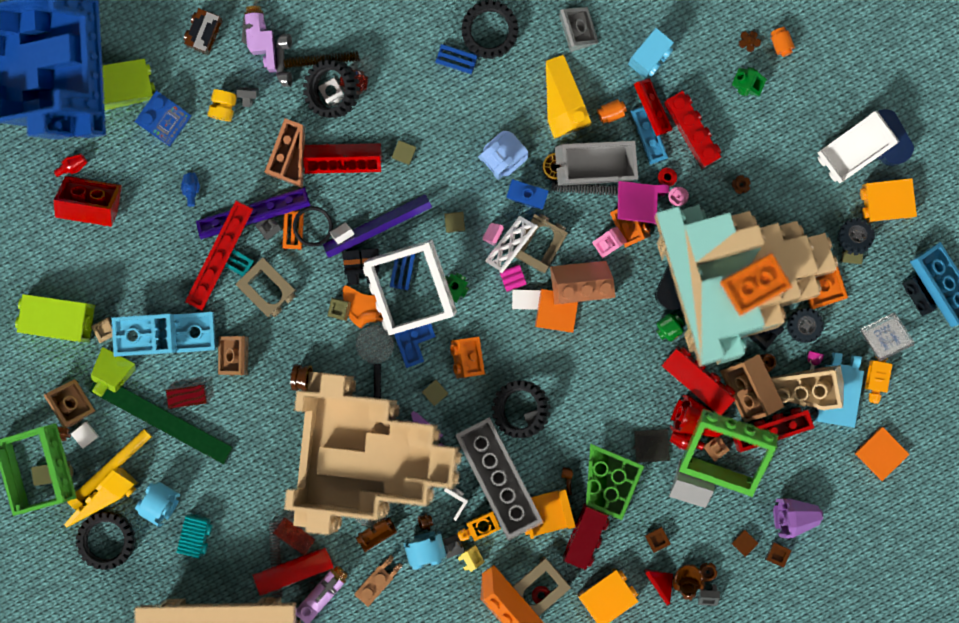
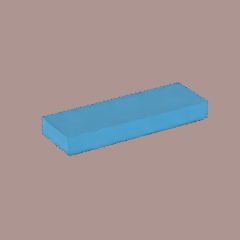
M644 107L630 111L649 164L652 165L668 159L660 135L656 136Z

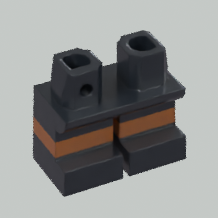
M378 248L361 251H342L344 273L347 275L349 285L360 284L359 274H364L362 264L364 266V262L367 259L379 256L380 250ZM380 264L374 266L377 276L380 273ZM367 276V284H370L369 277Z

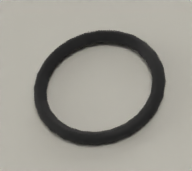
M316 206L301 209L293 221V231L296 238L307 246L315 247L324 244L331 236L330 231L333 230L330 215L322 208ZM316 210L324 214L329 223V231L326 237L315 243L305 241L297 231L299 217L304 212Z

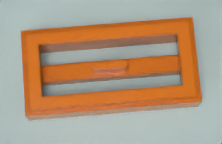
M299 211L284 214L283 249L302 250L303 243L299 240L298 245H295V234L293 231V221ZM304 213L299 217L298 233L302 239ZM289 214L292 215L291 245H287Z

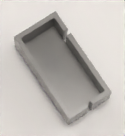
M635 141L562 144L555 147L556 165L560 164V167L556 168L558 186L616 183L619 181L631 182L638 179Z

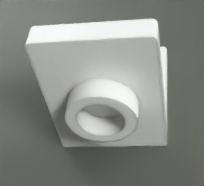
M335 78L318 87L329 107H335L342 101L344 93ZM330 85L336 88V94L333 96H328L325 93L326 88Z
M455 487L453 490L445 488V492L463 502L454 516L456 521L467 504L468 499L463 496L464 493Z

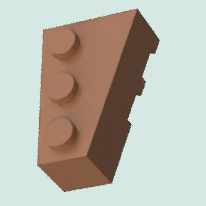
M284 119L265 173L303 188L305 127L302 124Z

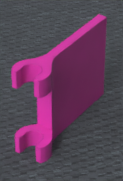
M619 181L617 219L656 224L654 217L657 213L658 196H665V193L668 194L669 185H650Z

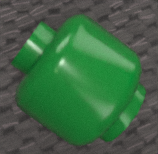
M668 313L656 323L658 327L656 332L662 340L666 338L672 342L684 333L683 327L685 324L677 314Z

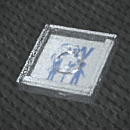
M896 313L890 314L860 329L879 362L914 346V340Z

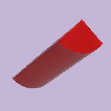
M381 143L305 145L303 155L305 174L381 172Z
M324 547L252 576L258 593L262 596L334 567Z

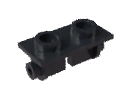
M918 275L902 283L906 293L910 296L916 309L922 316L935 311L934 309L937 308L936 303L929 292L923 293L926 287Z

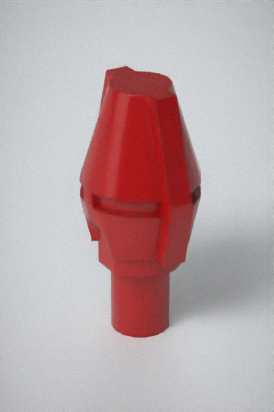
M81 153L67 156L61 161V167L54 170V174L59 177L64 173H77L87 164V160Z
M673 431L670 442L678 448L686 450L692 434ZM699 441L696 448L703 450L705 443Z

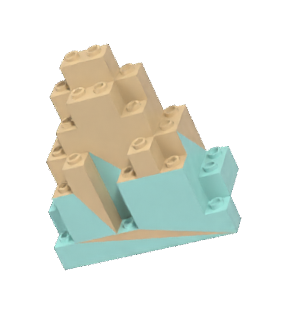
M700 205L682 210L676 207L658 212L654 217L660 234L657 247L661 260L668 261L688 327L684 333L689 353L695 351L699 366L717 362V365L740 359L746 350L745 341L740 338L779 328L784 323V319H786L785 311L780 307L818 297L821 291V284L819 280H816V277L831 274L837 270L838 262L836 256L832 255L830 238L826 236V233L807 238V235L804 236L802 226L798 225V221L780 226L776 223L759 228L755 216H751L750 211L733 216L727 213L707 219L705 211L700 209ZM773 253L791 283L792 288L739 317L719 282Z

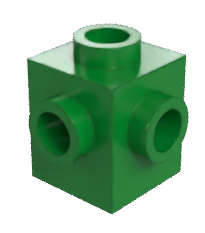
M739 68L732 86L738 90L737 93L743 96H748L749 94L760 96L767 79L754 68Z
M456 272L455 275L451 273L450 276H445L455 303L458 302L460 297L464 298L469 290L466 287L468 284L465 281L466 277ZM452 284H458V289L453 290L451 288Z

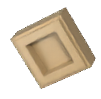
M109 317L91 326L99 343L113 337L112 322Z

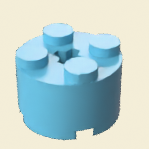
M161 482L156 484L150 483L145 491L147 493L146 496L138 502L135 510L138 511L141 517L161 527L164 524L161 521L164 518L168 520L176 509L179 502L176 500V497H180V494Z
M435 531L414 536V541L410 542L407 539L403 542L409 565L412 566L413 570L423 568L424 564L431 563V565L440 564L447 555L440 531L435 534Z

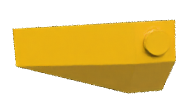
M564 54L547 60V119L552 135L556 139L589 127L591 120Z

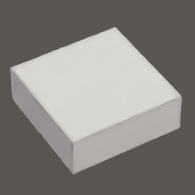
M347 223L330 231L332 238L337 244L354 235Z
M85 422L71 433L82 449L99 437L88 422Z

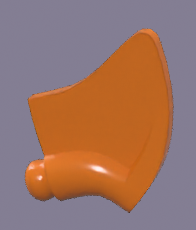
M343 287V300L351 302L348 317L355 325L362 329L367 323L382 322V314L376 308L377 300L375 295H365L352 287Z

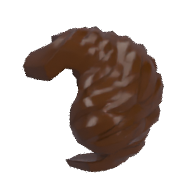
M693 564L681 566L673 580L674 589L678 590L685 600H692L695 598L698 589L702 590L705 587L701 570Z

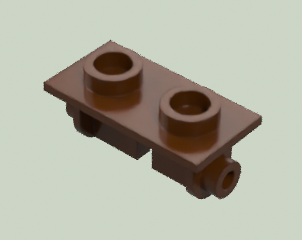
M383 518V520L373 525L374 528L372 530L368 528L362 533H358L356 540L361 544L364 552L397 533L391 518Z

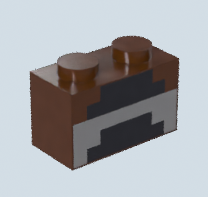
M198 8L197 13L194 12L192 15L190 30H187L184 35V44L188 48L209 55L223 21L221 17Z

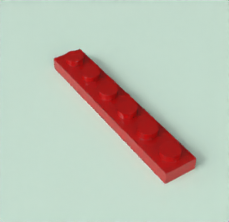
M238 200L235 201L185 301L186 303L200 310L204 309L254 208Z

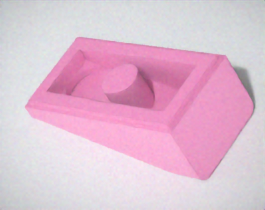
M491 223L483 236V240L496 246L504 227L500 224Z

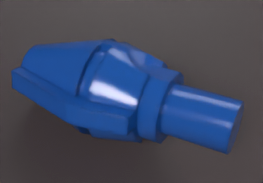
M196 173L184 174L181 184L182 194L187 198V205L189 207L195 206V197L200 190V183Z

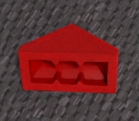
M645 569V574L665 604L669 605L673 574Z

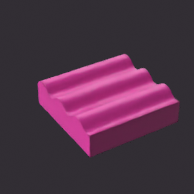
M520 264L505 269L503 273H500L506 292L527 285Z

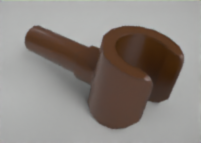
M563 467L561 478L567 479V495H572L571 480L573 471L570 468Z

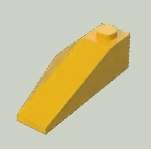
M122 467L112 470L96 487L98 492L95 491L85 500L86 505L79 507L64 525L66 527L72 526L125 496L130 497L136 491L135 486L138 482Z

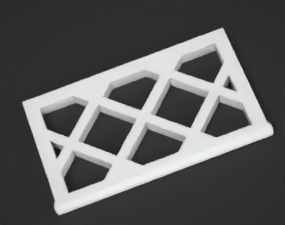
M519 216L485 261L499 270L500 273H503L538 228V225ZM522 222V227L516 229ZM521 232L520 238L514 240L515 235ZM519 244V245L516 247V249L513 251L514 245ZM508 249V254L502 256L503 251Z

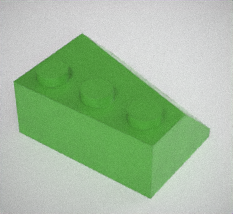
M590 444L586 505L623 520L644 466Z

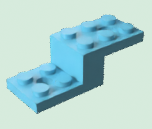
M214 312L112 318L114 357L216 350ZM193 327L200 329V335L197 338H193L190 334ZM132 330L138 334L137 340L133 342L128 338V333Z

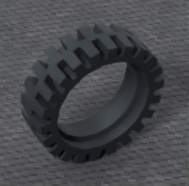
M488 0L487 2L481 1V3L475 4L465 14L462 22V37L465 45L472 53L484 59H495L507 54L514 46L518 36V23L515 15L505 4H501L498 1ZM484 12L498 13L505 18L508 24L509 32L506 40L494 48L480 46L475 42L471 34L473 21Z
M325 60L312 66L313 69L308 70L310 75H306L304 78L307 80V83H303V87L307 88V90L303 91V95L307 96L305 102L310 103L308 107L313 109L312 112L322 117L337 118L347 115V112L353 110L351 106H356L357 104L354 100L359 99V95L356 94V91H360V87L356 86L359 83V79L354 78L357 74L352 71L353 69L341 61ZM329 70L337 71L342 76L345 85L342 101L334 108L326 107L321 102L318 94L320 79Z
M513 381L507 383L506 386H502L500 388L501 391H497L495 394L497 397L493 399L495 404L492 406V410H494L492 417L496 419L494 422L499 426L498 429L505 432L504 434L515 438L531 437L543 430L544 424L548 422L547 417H550L548 409H551L550 404L547 403L549 399L545 396V391L541 390L540 386L528 381ZM520 390L529 392L537 402L538 412L536 419L526 428L514 427L505 416V404L508 397Z
M96 513L87 518L78 529V534L76 535L77 552L79 555L81 554V559L86 561L87 565L93 566L95 569L107 570L118 567L131 556L135 548L136 538H134L135 531L132 529L133 526L131 523H128L127 518L122 517L119 513ZM100 522H111L117 525L124 536L122 551L112 559H101L95 556L88 546L89 532Z

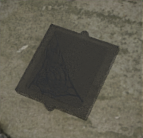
M668 429L634 431L635 445L633 448L635 449L636 463L670 461L669 447L671 444L668 441Z

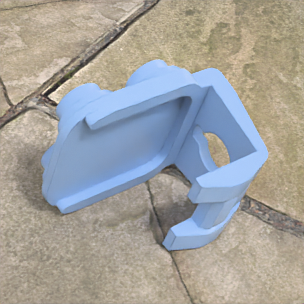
M502 131L484 146L483 153L478 158L481 162L485 163L492 171L494 177L499 180L503 176L511 175L527 160L528 151L512 132Z

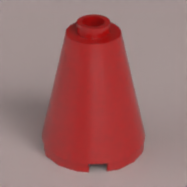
M683 395V401L678 400L671 415L674 425H670V428L677 433L693 434L703 409L710 410L692 397ZM704 428L701 436L718 438L723 434Z

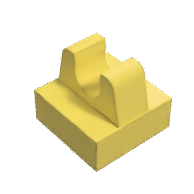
M476 545L466 550L458 558L459 561L464 559L467 565L463 569L470 570V572L485 562Z

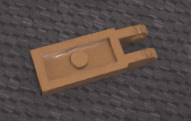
M392 555L382 565H379L354 593L367 607L394 579L395 574L403 566L401 563L397 564L391 573L385 570L386 566L393 561L394 557Z

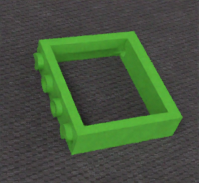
M703 409L681 459L679 472L753 497L777 448L778 435ZM704 428L766 448L767 450L754 477L752 478L692 457Z
M57 423L0 439V471L13 516L77 499ZM39 435L56 498L29 505L12 442Z

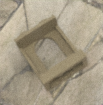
M539 213L538 216L534 214L531 223L538 225V228L543 226L549 227L554 233L552 243L541 262L526 254L524 251L538 230L537 228L515 258L545 274L568 233L565 232L566 228L558 223L555 225L548 222V217Z
M263 257L235 284L267 317H276L283 310L281 306L285 302L289 304L296 297L295 293L297 292ZM262 272L282 291V298L276 304L267 303L250 286Z
M545 556L539 561L538 565L513 586L524 599L525 589L546 571L559 585L539 603L531 605L527 602L538 616L571 588L569 583Z

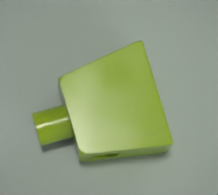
M102 347L91 373V379L96 382L92 392L100 397L103 396L107 389L117 392L135 372V364L121 356L114 357V352Z

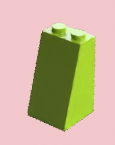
M145 58L102 65L105 111L149 101L155 93L154 83H150L149 75H151L150 65L146 64Z
M22 294V298L18 302V309H20L19 317L15 321V328H17L18 333L76 342H90L91 326L93 325L95 311L94 304Z

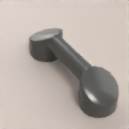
M289 33L282 34L276 43V76L283 87H291L292 85L291 72H284V49H291L292 37Z

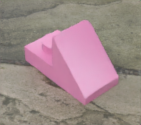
M616 226L592 243L601 257L604 258L627 243V240Z

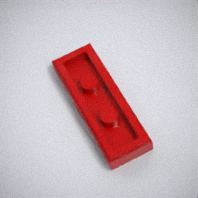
M650 78L634 83V87L656 136L672 131V127Z

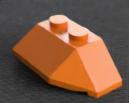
M494 565L482 573L481 600L501 623H544Z

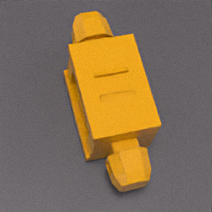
M876 355L877 361H869L865 389L871 390L869 402L878 404L882 396L880 392H888L892 364L885 363L888 357L879 360Z
M491 510L467 521L468 528L461 529L457 535L460 541L468 540L470 536H472L474 541H477L501 528L496 515ZM490 517L494 527L491 528V524H488V528L485 531L477 529L480 533L477 535L472 524L475 523V527L478 528L480 521L489 522L486 518Z

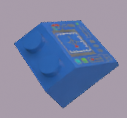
M156 90L134 122L170 147L192 116Z

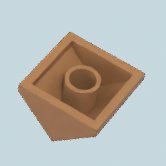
M218 336V375H248L249 337Z
M76 379L43 395L64 428L72 427L95 412Z

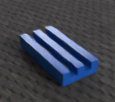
M441 44L435 63L472 75L477 55ZM445 50L472 59V62L443 53V51ZM441 57L469 65L470 68L468 69L441 60Z
M415 254L408 255L411 258L405 286H402L407 256L402 259L398 285L395 284L399 258L394 260L390 287L409 291Z

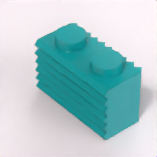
M187 514L176 553L200 558L202 554L205 555L208 543H205L207 535L210 536L213 527L210 524L211 519Z

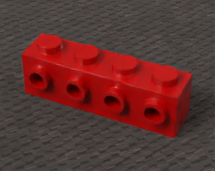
M681 91L667 99L664 105L700 168L703 169L719 160L722 152L716 143L713 144L710 138L712 137L710 130L702 125L700 113L697 110L694 111L691 106L693 102L690 96Z
M677 346L661 366L713 411L722 415L736 400V395L734 394L736 391L728 384L725 386L721 383V378L716 373L707 371L705 369L706 365L699 366L698 360L690 356L691 352L689 353L688 349Z
M801 407L791 409L790 414L784 416L783 413L771 416L772 420L766 422L765 419L753 422L754 427L777 434L778 440L814 429L809 410L801 409ZM733 437L738 452L759 447Z

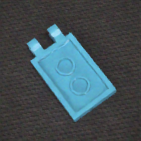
M832 352L831 365L825 364L824 367L841 366L844 381L843 408L817 409L815 421L855 428L864 371L859 370L862 357L851 355L849 366L841 364L842 353Z

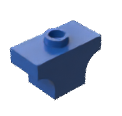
M512 179L506 198L530 208L543 210L549 191Z

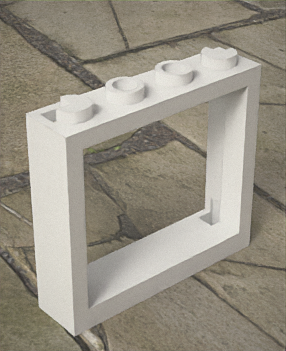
M432 239L369 258L364 262V274L366 277H369L370 291L372 295L375 294L377 311L381 312L383 328L385 331H388L389 335L455 316L457 310ZM424 251L444 311L395 326L374 266Z

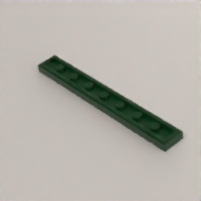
M96 382L93 383L89 392L93 393L92 390L95 387ZM122 386L117 392L107 389L103 396L100 397L222 464H225L233 449V446Z

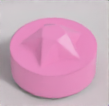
M674 187L669 192L668 197L671 204L683 206L687 203L689 194L683 187Z

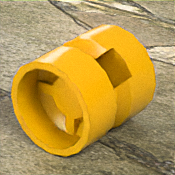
M213 89L211 96L213 104L209 105L207 116L232 122L234 113L232 107L236 105L237 95Z

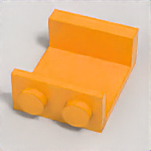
M912 178L862 185V189H860L861 200H864L862 214L867 223L917 217Z
M565 488L531 497L543 521L541 525L525 532L526 535L530 534L531 539L541 534L576 527Z
M613 568L612 573L588 590H582L577 594L596 623H610L638 603L636 598L638 593L633 586H627L625 583L627 578L621 570L617 572Z

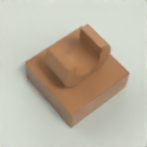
M713 437L703 448L714 462L730 451L720 437Z

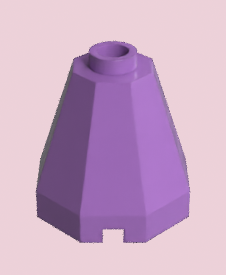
M788 498L776 499L778 505H774L773 515L775 528L781 531V533H778L779 537L794 538L820 525L821 520H823V511L818 505Z

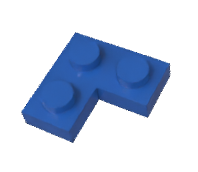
M431 323L394 334L406 368L425 362L418 343L436 337Z

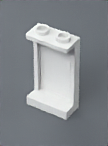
M876 110L817 152L819 155L817 158L823 166L829 168V175L833 181L842 183L900 141Z

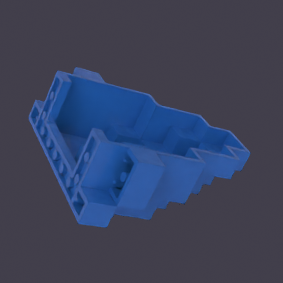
M8 0L0 2L1 124L27 126L29 137L57 140L70 137L94 138L106 135L99 0Z

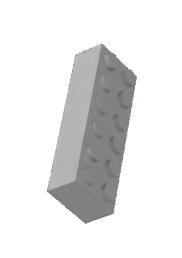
M490 417L456 434L455 436L507 539L511 540L541 525L543 521Z

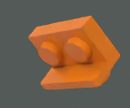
M618 209L610 212L615 225L627 240V243L624 244L625 248L651 237L648 223L617 219Z
M472 337L451 341L450 352L454 360L453 371L456 378L484 375L480 338Z

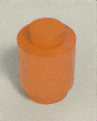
M781 27L772 31L771 41L777 55L785 57L792 54L795 46L789 30Z
M618 99L600 106L601 108L597 110L602 124L606 122L609 124L625 117L624 112H627L624 102H620Z

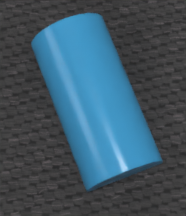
M940 242L921 252L909 262L950 327L959 325V271Z

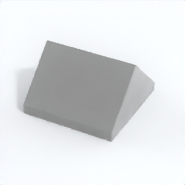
M588 7L560 10L559 17L570 52L599 43Z
M680 460L669 497L706 508L714 492L715 484L679 472Z

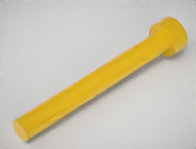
M144 428L75 492L77 499L67 501V503L75 510L82 505L84 506V500L108 474L124 464L152 438V435Z

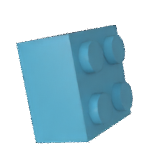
M655 28L631 57L628 65L646 79L648 75L652 77L661 65L659 62H665L673 51L671 47L674 42Z

